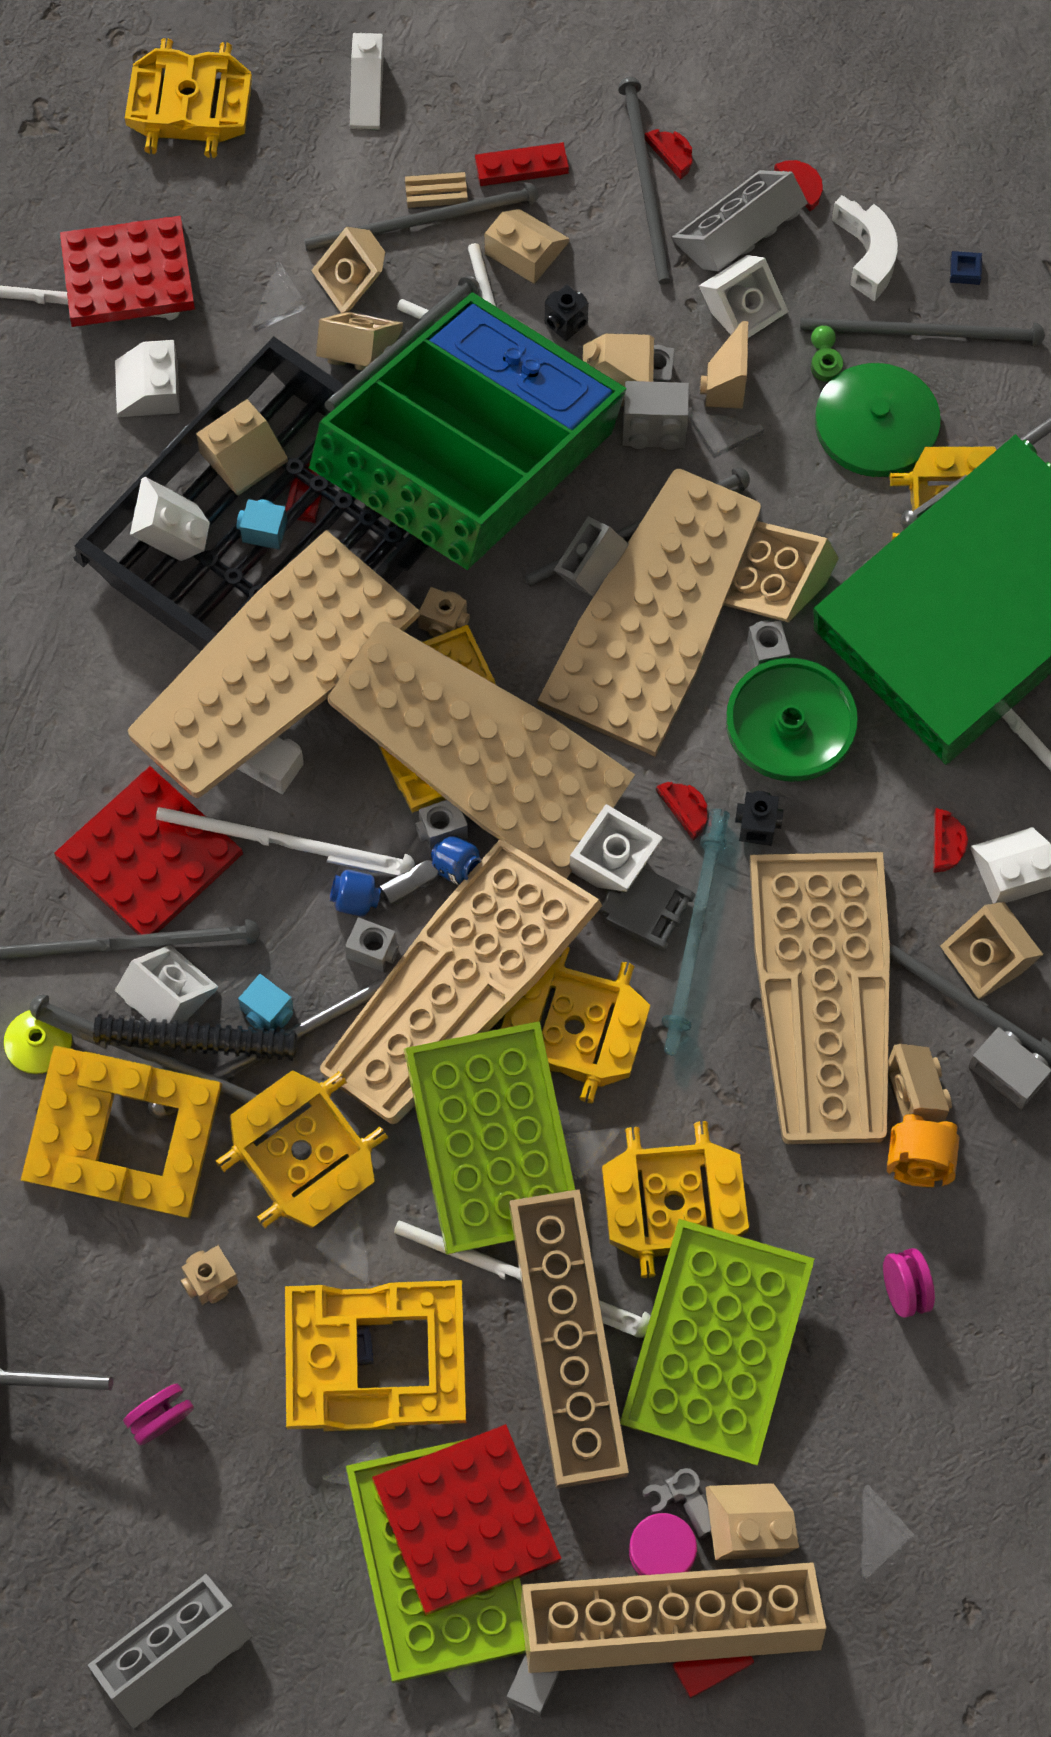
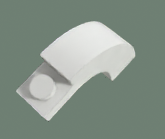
M841 195L834 203L832 221L857 237L867 251L865 256L853 267L850 285L875 301L887 288L892 278L898 248L896 232L890 219L875 204L865 211L857 202L850 201Z

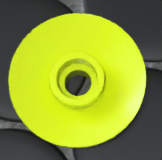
M30 1010L17 1016L8 1026L4 1036V1049L9 1061L17 1069L29 1074L47 1073L54 1045L69 1049L72 1047V1034L35 1019L31 1015ZM34 1033H41L42 1038L39 1041L34 1042L30 1040Z

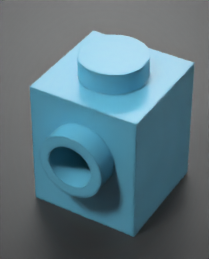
M248 499L245 511H239L236 525L237 529L241 530L242 542L280 550L287 525L285 506L275 505L268 500L255 501Z
M261 974L256 977L238 998L240 1010L247 1015L245 1017L247 1021L257 1029L261 1027L269 1031L270 1028H273L275 1031L278 1026L280 1028L284 1027L293 1015L291 996Z

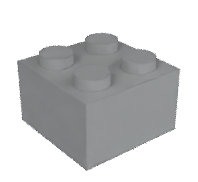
M625 381L627 389L624 395L622 446H630L635 449L662 447L666 450L685 448L689 383Z

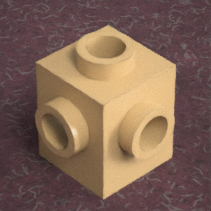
M430 587L420 608V617H418L419 628L428 631L431 636L437 637L468 625L470 614L467 613V602L455 592H443Z
M219 1245L206 1253L204 1251L194 1253L186 1260V1264L182 1266L185 1278L181 1280L184 1289L191 1299L197 1296L202 1305L208 1301L210 1303L220 1301L229 1293L228 1289L238 1284L236 1273Z

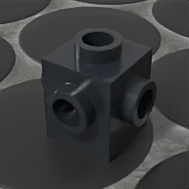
M567 284L559 291H553L545 301L544 323L565 341L569 340L588 323L589 303L586 297L580 291H574Z
M765 791L746 792L744 804H737L735 823H741L739 841L772 846L775 828L781 829L784 809H778V796H772Z

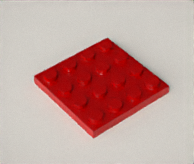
M181 216L60 232L72 327L195 310Z
M151 766L54 852L55 858L138 935L159 933L243 855L242 849L225 834L156 820L158 807L206 816Z
M506 1424L372 1477L373 1485L425 1616L561 1561L555 1541Z

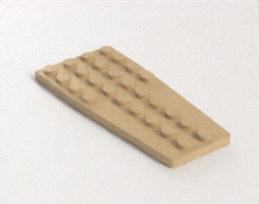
M675 469L632 535L623 555L615 567L608 573L579 619L538 699V705L652 756H656L696 677L759 518L760 503L685 470Z
M326 530L265 584L128 729L130 740L192 797L200 798L326 700L379 622L386 621L404 631L420 617V610Z
M386 621L378 623L328 696V703L477 825L497 839L513 845L566 879L572 872L570 868V855L603 807L607 804L614 808L635 776L634 773L556 719Z
M499 839L483 857L482 861L469 873L468 879H464L436 911L323 1061L320 1071L326 1079H329L339 1071L342 1077L333 1084L344 1077L347 1083L341 1086L340 1089L388 1123H398L415 1106L404 1048L489 1031L540 980L602 907L600 900L513 845Z
M883 852L750 855L754 951L782 1140L786 1144L882 1142L887 1134L890 940Z

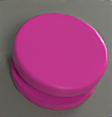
M916 1248L904 1250L903 1253L887 1254L883 1262L884 1282L888 1297L896 1313L900 1317L906 1318L913 1316L916 1311L920 1314L930 1312L934 1307L935 1291L930 1269L922 1253Z
M179 1384L170 1385L137 1406L124 1418L125 1426L127 1429L131 1427V1433L135 1435L134 1439L138 1445L146 1444L157 1438L193 1411L194 1406L190 1400H185L174 1407L170 1406L183 1393V1389Z
M667 1513L653 1514L643 1519L634 1529L629 1544L630 1562L639 1576L690 1572L697 1553L696 1537L690 1526L681 1518Z

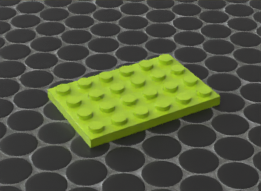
M540 1021L404 1048L446 1255L513 1241L514 1234L509 1210L510 1200L575 1190Z
M679 1219L620 1425L758 1466L815 1258Z
M464 1440L346 1466L392 1683L526 1653L520 1607L522 1595L520 1578L425 1616L372 1482L373 1476Z

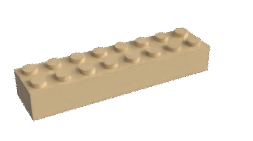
M580 1189L510 1200L509 1210L556 1489L627 1477L629 1471Z
M814 1562L522 1585L520 1607L528 1673L817 1651L822 1649L826 1632Z

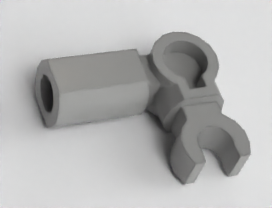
M687 1468L680 1469L673 1477L664 1481L665 1485H649L642 1491L643 1497L656 1494L660 1498V1503L651 1507L650 1511L652 1514L661 1513L670 1501L676 1503L685 1499L686 1503L683 1507L699 1538L701 1539L712 1534L707 1498L705 1494L700 1495L698 1491L700 1480L695 1471Z

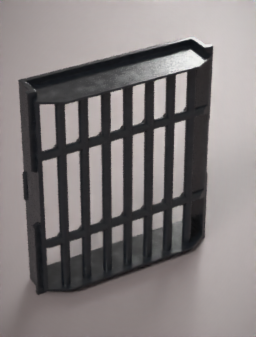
M274 336L209 405L174 437L149 468L74 545L76 555L73 557L74 561L82 567L89 564L113 588L200 651L207 646L265 584L324 531H328L344 512L359 521L341 541L349 550L353 548L369 529L383 538L379 545L363 561L372 570L393 547H396L375 571L388 584H391L402 571H408L430 547L410 533L404 538L403 536L407 533L406 530L397 525L389 528L378 520L382 516L373 509H362L354 503L355 497L346 492L339 493L329 486L331 484L330 481L320 475L315 476L306 470L305 467L311 462L315 438L297 458L291 459L287 456L288 462L280 466L285 471L258 500H268L273 503L295 478L310 487L286 512L287 525L285 532L320 495L334 505L260 585L254 586L244 577L271 548L256 545L235 568H229L219 561L241 537V530L236 527L237 523L211 550H204L192 556L199 563L168 597L153 587L173 567L178 559L166 554L142 580L129 569L151 545L139 540L119 562L103 552L133 520L141 479L147 477L165 486L199 451L196 433L248 399L271 373L285 386L259 412L267 422L293 395L307 404L276 437L282 449L317 412L325 417L330 413L325 407V402L339 391L344 384ZM209 465L181 496L193 502L219 474ZM230 487L204 514L210 522L209 527L238 497ZM212 570L224 580L191 615L178 606V604ZM235 587L249 598L217 632H214L202 622Z

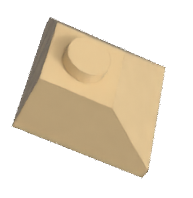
M346 227L311 271L341 313L349 312L382 272L385 251L370 230Z
M742 321L710 360L707 376L701 375L700 394L706 395L705 407L743 408L747 379L748 321Z
M604 334L583 345V361L624 387L625 381L653 382L654 337L638 334Z

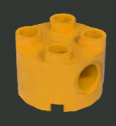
M915 1114L903 1116V1122L897 1123L891 1129L887 1173L890 1175L891 1172H895V1180L918 1187H934L935 1181L942 1180V1186L953 1182L956 1176L960 1138L957 1134V1125L948 1121L939 1123L924 1121L923 1117Z

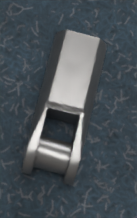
M431 860L423 861L410 869L409 872L403 873L381 885V894L391 908L416 894L417 891L433 885L438 879V870L433 866Z

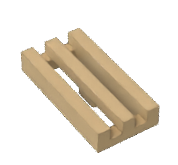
M465 172L405 177L407 208L455 205L468 202ZM458 191H460V193L442 194V193H444V192H458ZM417 194H430L424 196H413Z

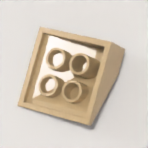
M757 521L724 606L790 622L826 585L839 557L828 538Z

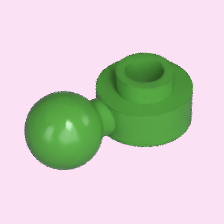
M822 325L814 329L811 335L812 344L815 348L819 349L813 356L811 372L818 380L829 382L841 372L843 359L836 350L831 349L836 341L834 330L829 326ZM828 359L832 361L833 364L825 365L823 363V360Z

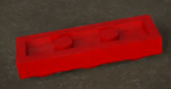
M564 142L475 154V165L480 186L569 174Z

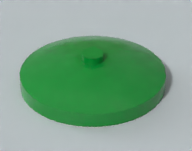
M884 363L861 364L840 372L824 387L818 399L815 412L817 437L826 453L845 469L869 477H890V473H905L913 469L924 448L935 446L941 422L939 405L930 388L913 373L901 367Z
M798 658L775 659L751 669L734 687L726 712V729L730 743L743 762L766 777L788 782L811 780L830 772L838 766L852 747L858 722L856 704L845 683L826 667Z

